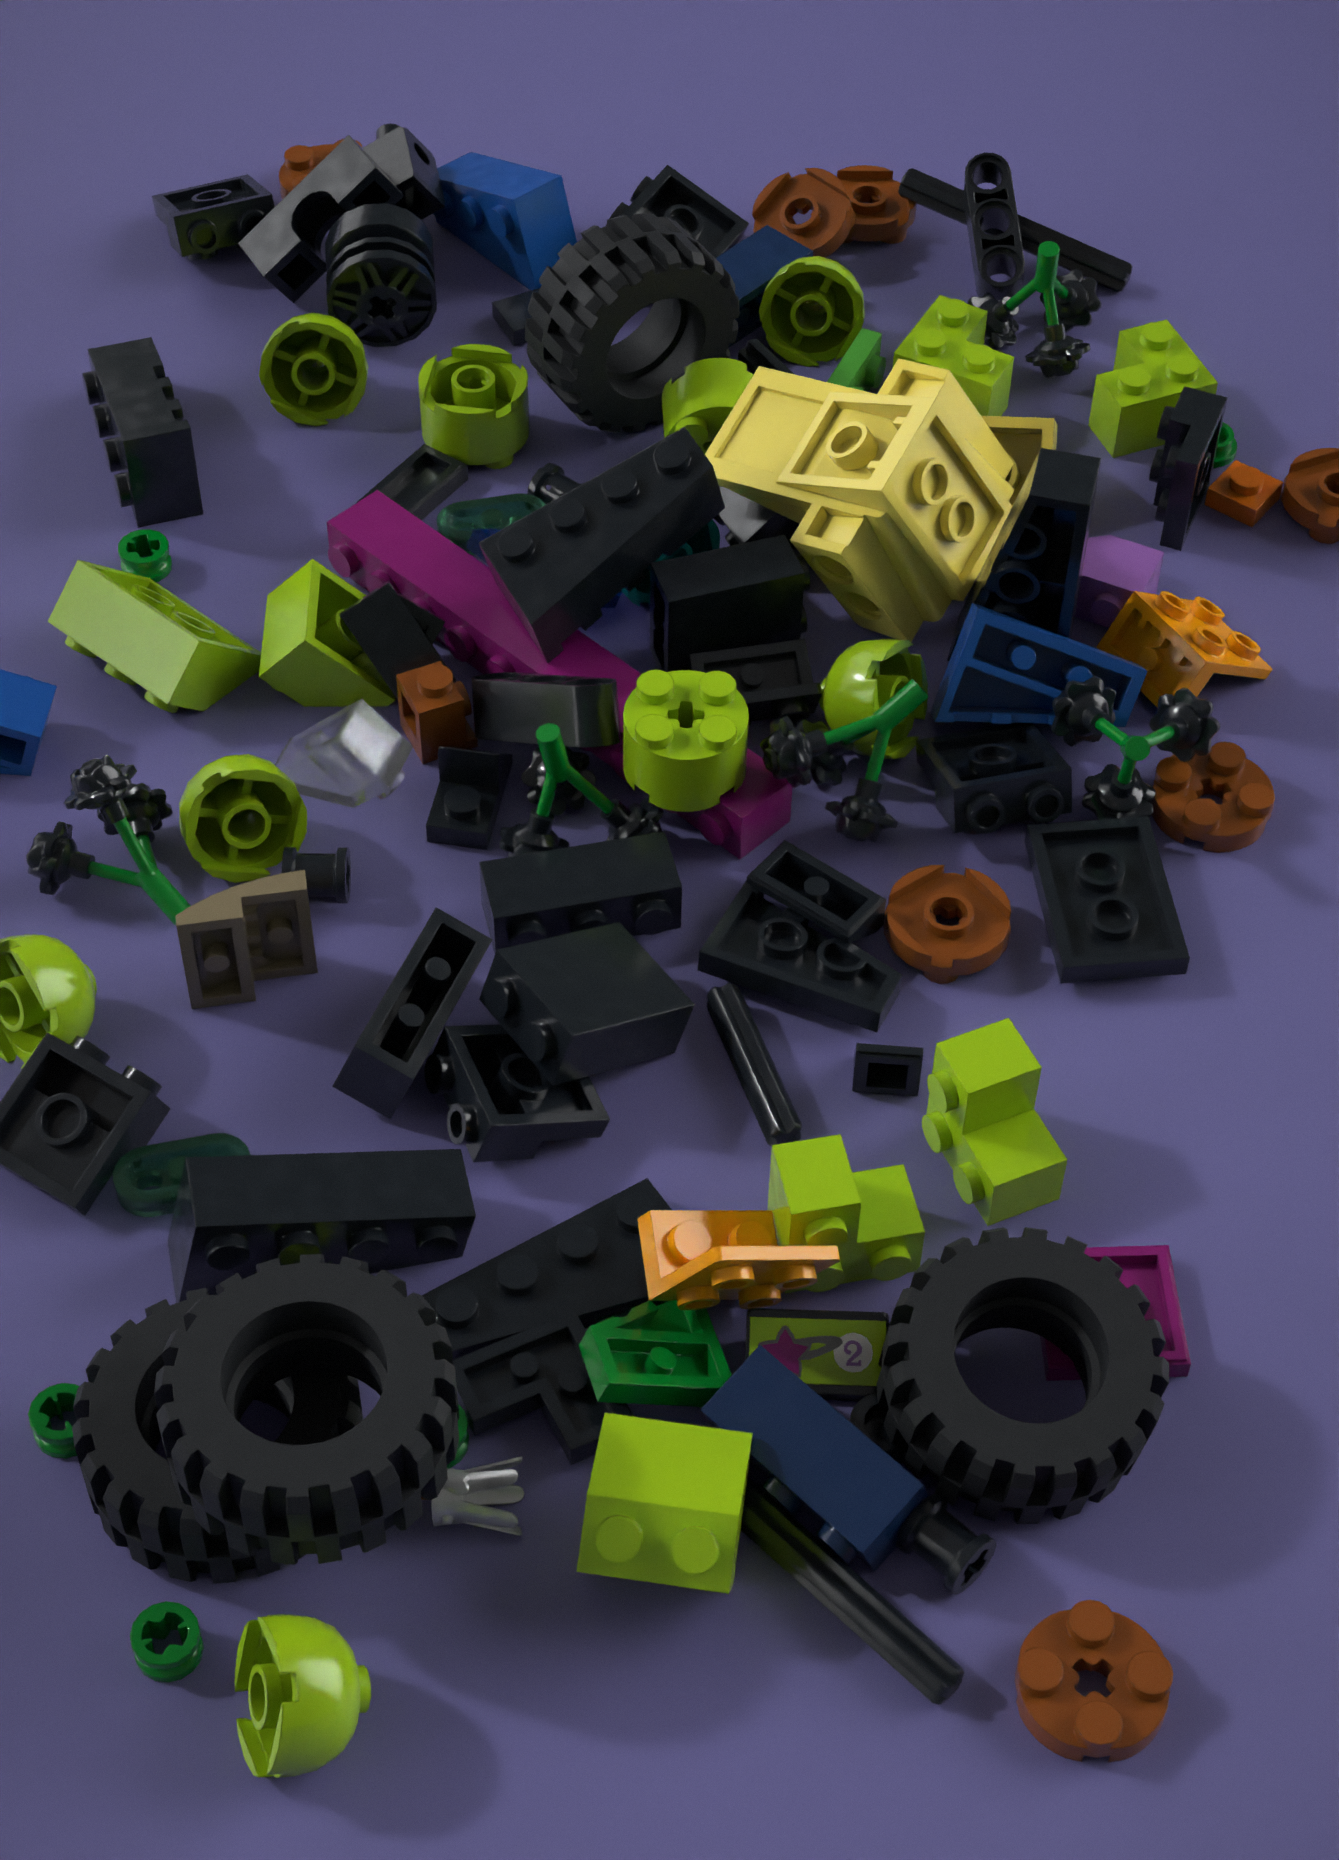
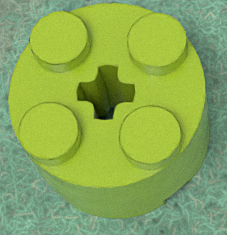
M484 344L460 345L451 348L452 356L437 362V355L427 360L421 368L418 377L421 428L425 444L467 465H485L491 469H502L512 464L514 454L524 446L530 432L528 373L523 364L520 369L512 362V354L504 349Z
M708 358L693 362L684 367V375L673 384L671 377L665 384L662 392L664 438L685 427L705 454L754 375L747 371L746 363L730 358Z
M655 669L644 672L638 677L636 688L628 696L623 711V771L627 783L634 791L636 785L649 794L650 803L672 811H700L719 804L720 795H723L733 787L735 793L742 785L746 775L749 712L745 699L736 689V680L730 674L724 671L705 673L692 670L665 672Z

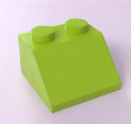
M311 559L267 595L259 678L267 682L276 691L284 693L304 707L389 706L396 700L395 695L339 614L365 597L364 593L314 559Z
M604 1413L586 1496L576 1572L729 1594L735 1578L753 1433Z

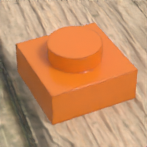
M1235 460L1208 487L1204 505L1253 527L1280 499L1283 482L1261 472L1257 468Z

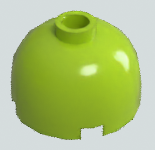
M821 256L798 258L779 269L767 284L759 309L760 322L762 320V328L766 333L767 342L785 360L806 367L818 366L819 363L817 361L828 362L834 358L835 361L842 358L862 329L865 318L863 292L854 275L839 262Z
M309 313L292 317L273 332L261 355L259 377L261 385H264L265 392L271 398L270 403L277 412L295 423L321 426L328 424V421L325 419H338L342 415L345 417L354 411L365 393L369 367L363 344L351 327L333 316Z
M901 639L861 641L850 646L838 656L831 666L827 677L820 685L822 697L819 704L825 713V719L831 730L871 716L912 678L928 695V681L921 654H910L908 647L914 645L909 640ZM928 698L891 730L884 756L885 759L904 758L915 747L916 740L919 737L907 736L913 727L914 719L925 720ZM878 730L853 742L852 751L871 757Z
M250 754L224 756L205 765L187 783L179 802L180 832L192 857L212 877L234 883L248 882L271 875L265 868L276 866L282 861L284 847H296L297 852L299 851L307 833V809L293 780L271 761Z
M24 934L0 939V1057L9 1063L15 1061L16 1056H18L24 1062L21 1069H23L47 1032L70 1045L76 1035L84 1039L93 1022L97 993L95 976L78 954L57 938L37 934Z
M288 1614L257 1617L258 1620H249L244 1626L239 1641L235 1667V1692L248 1691L251 1720L236 1718L238 1737L244 1760L253 1776L258 1778L271 1776L277 1778L293 1777L317 1771L334 1760L345 1749L354 1735L359 1713H366L368 1711L371 1700V1682L368 1670L364 1665H357L353 1650L337 1629L321 1620L308 1616Z

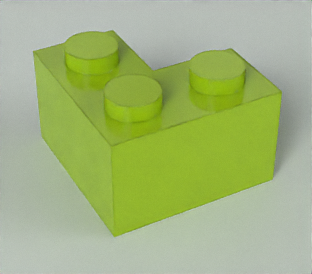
M939 295L895 350L893 367L899 358L950 370L981 416H1002L1008 408L1014 357L984 345L988 311L969 305L959 299H951Z
M1167 319L1119 331L1113 371L1096 375L1088 426L1112 458L1165 445V440L1157 438V431L1164 408L1166 406L1175 408L1184 386L1216 394L1218 382Z
M1009 1018L936 1043L932 1074H929L927 1078L929 1090L927 1113L922 1117L923 1133L928 1145L935 1153H943L953 1169V1178L959 1195L966 1204L974 1203L987 1226L1060 1199L1067 1165L1066 1156L1034 1109L1042 1067Z
M841 1134L772 1145L767 1210H772L778 1246H838L840 1256L838 1263L817 1274L818 1281L815 1284L804 1288L787 1290L785 1294L803 1290L824 1292L840 1284L874 1278L881 1281H889L900 1278L909 1272H915L920 1267L925 1230L904 1164L852 1172Z

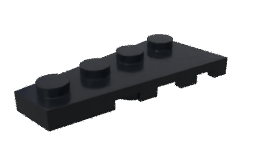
M646 1178L423 1294L424 1299L435 1310L436 1324L446 1329L452 1346L453 1360L574 1310L584 1328L587 1329L589 1326L598 1323L599 1317L631 1309L649 1301L637 1218L650 1210H672L649 1179ZM652 1301V1302H653L656 1306H658V1305H661V1304L665 1303L666 1301Z

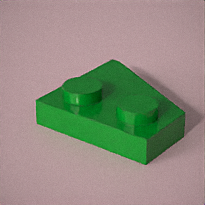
M647 1301L633 1307L625 1317L612 1316L591 1325L579 1344L598 1402L703 1407L732 1376L707 1309L680 1310L678 1309L677 1301H668L658 1306L652 1301Z

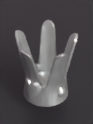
M522 1456L467 1470L447 1468L448 1479L438 1497L432 1499L433 1525L466 1523L514 1535H522L521 1528L517 1526L518 1519L512 1512L487 1507L488 1505L517 1503L523 1499L525 1494L523 1488L514 1485L519 1477L518 1472L514 1469H508L520 1464Z

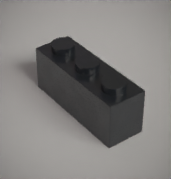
M665 831L479 862L481 902L490 938L493 939L494 954L497 949L620 922L632 936L653 935L662 931L681 928L682 884Z
M436 907L354 1045L332 1087L391 1119L493 939Z

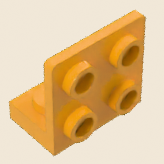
M1133 591L1097 645L1099 650L1135 662L1148 671L1140 691L1157 708L1160 696L1164 694H1172L1174 696L1176 691L1181 688H1188L1197 697L1213 673L1266 679L1273 670L1258 655L1261 652V648L1255 641L1240 632L1233 631L1222 621L1225 615L1217 605L1203 597L1197 596L1194 600L1179 598L1167 591H1161L1159 595Z
M650 1210L637 1218L649 1301H677V1306L680 1310L705 1309L719 1304L720 1300H739V1306L742 1309L774 1306L782 1301L781 1293L815 1284L818 1281L817 1274L840 1261L838 1246H778L772 1210Z

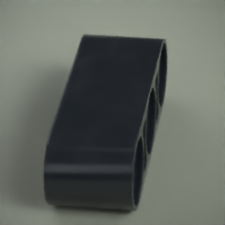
M984 152L974 156L965 167L963 203L977 295L982 297L986 292H990L997 301H1000L1004 297H1013L1023 288L1025 260L1011 169L1008 162L1002 156ZM982 183H991L996 185L997 187L992 189H982L977 185ZM997 228L1004 233L997 236L989 235L984 230ZM996 274H1005L1011 279L1005 282H997L990 277Z
M519 672L487 673L471 678L475 738L538 744L536 730L543 724L553 723L559 726L564 745L567 747H601L614 745L621 741L616 679Z

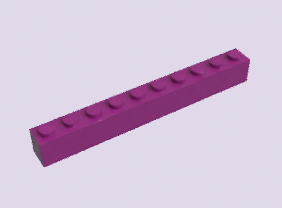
M378 490L327 521L328 558L333 568L341 576L351 578L369 592H372L389 580L396 592L445 620V624L435 640L448 648L457 660L461 662L466 661L482 674L519 672L616 679L618 686L620 743L601 747L579 748L592 752L610 765L626 781L623 771V711L626 700L636 688V682L641 673L578 629L561 643L564 650L551 662L547 663L497 586L489 567ZM747 748L746 775L742 785L735 793L733 787L723 795H720L719 804L705 810L693 812L665 810L670 813H676L700 830L710 843L722 846L741 860L790 822L792 786L786 778L775 779L772 772L766 769L763 758Z

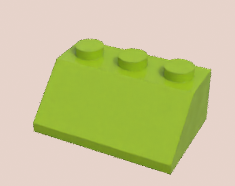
M77 560L47 621L68 635L65 640L67 646L88 657H100L107 662L104 668L106 673L130 685L139 684L147 690L144 698L148 702L171 713H176L179 707L204 712L259 672L261 652L152 579L82 560Z

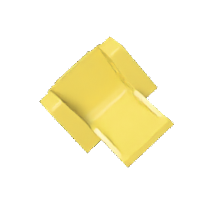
M899 358L877 394L759 366L705 453L713 465L719 486L725 487L799 523L790 539L791 543L856 624L868 630L895 639L909 640L910 642L914 639L923 621L936 622L943 617L952 600L964 601L1012 508L1009 500L1013 495L1014 489L1005 478L1014 463L950 370Z

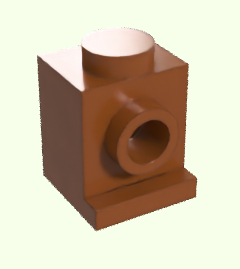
M441 661L396 675L400 726L422 764L438 760L439 746H455L470 749L478 747V739L475 738V733L465 716L472 713L469 695L461 681L453 682V673L448 667L444 666Z

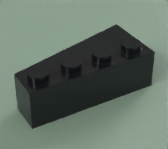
M152 338L87 349L91 371L82 373L83 384L89 405L99 403V405L92 406L99 438H110L103 440V446L110 473L120 471L119 474H114V481L121 508L132 507L138 528L202 515L203 508L191 428L188 421L182 419L184 417L179 400L174 398L172 384L169 377L165 376L163 363Z
M683 427L479 542V545L497 586L546 662L549 663L564 650L561 645L564 640L579 627L586 631L603 616L601 608L622 589L625 588L630 592L646 578L644 571L650 566V563L656 561L662 554L671 556L725 509L713 465L688 430Z
M1045 448L1040 449L959 614L947 661H950L972 603L1071 639L1101 458Z
M461 1149L185 1157L168 1236L176 1303L187 1300L186 1292L203 1288L208 1289L209 1295H217L216 1285L236 1273L242 1279L257 1273V1264L279 1258L280 1266L300 1263V1255L322 1254L324 1255L325 1263L340 1264L342 1257L367 1262L369 1274L378 1273L381 1270L389 1271L462 1257L476 1218V1213Z

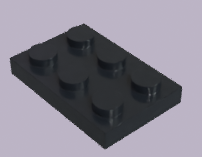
M1148 816L1027 825L1024 842L1060 984L1186 974L1190 956Z

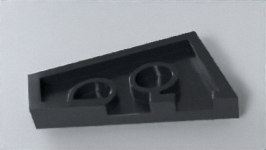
M746 880L699 951L697 971L845 1021L849 1024L878 1032L899 995L902 974L853 943H847L840 938H826L808 926V919L790 908H786L783 911L764 899L763 892L746 883Z

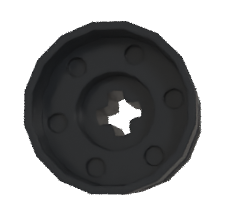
M388 203L364 204L345 212L331 226L325 241L328 315L337 318L351 327L362 344L372 347L398 346L416 339L430 326L437 310L433 241L430 232L424 222L409 210Z

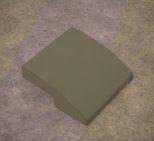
M305 870L280 873L233 886L193 904L175 916L191 1009L256 1001L254 981L318 973Z

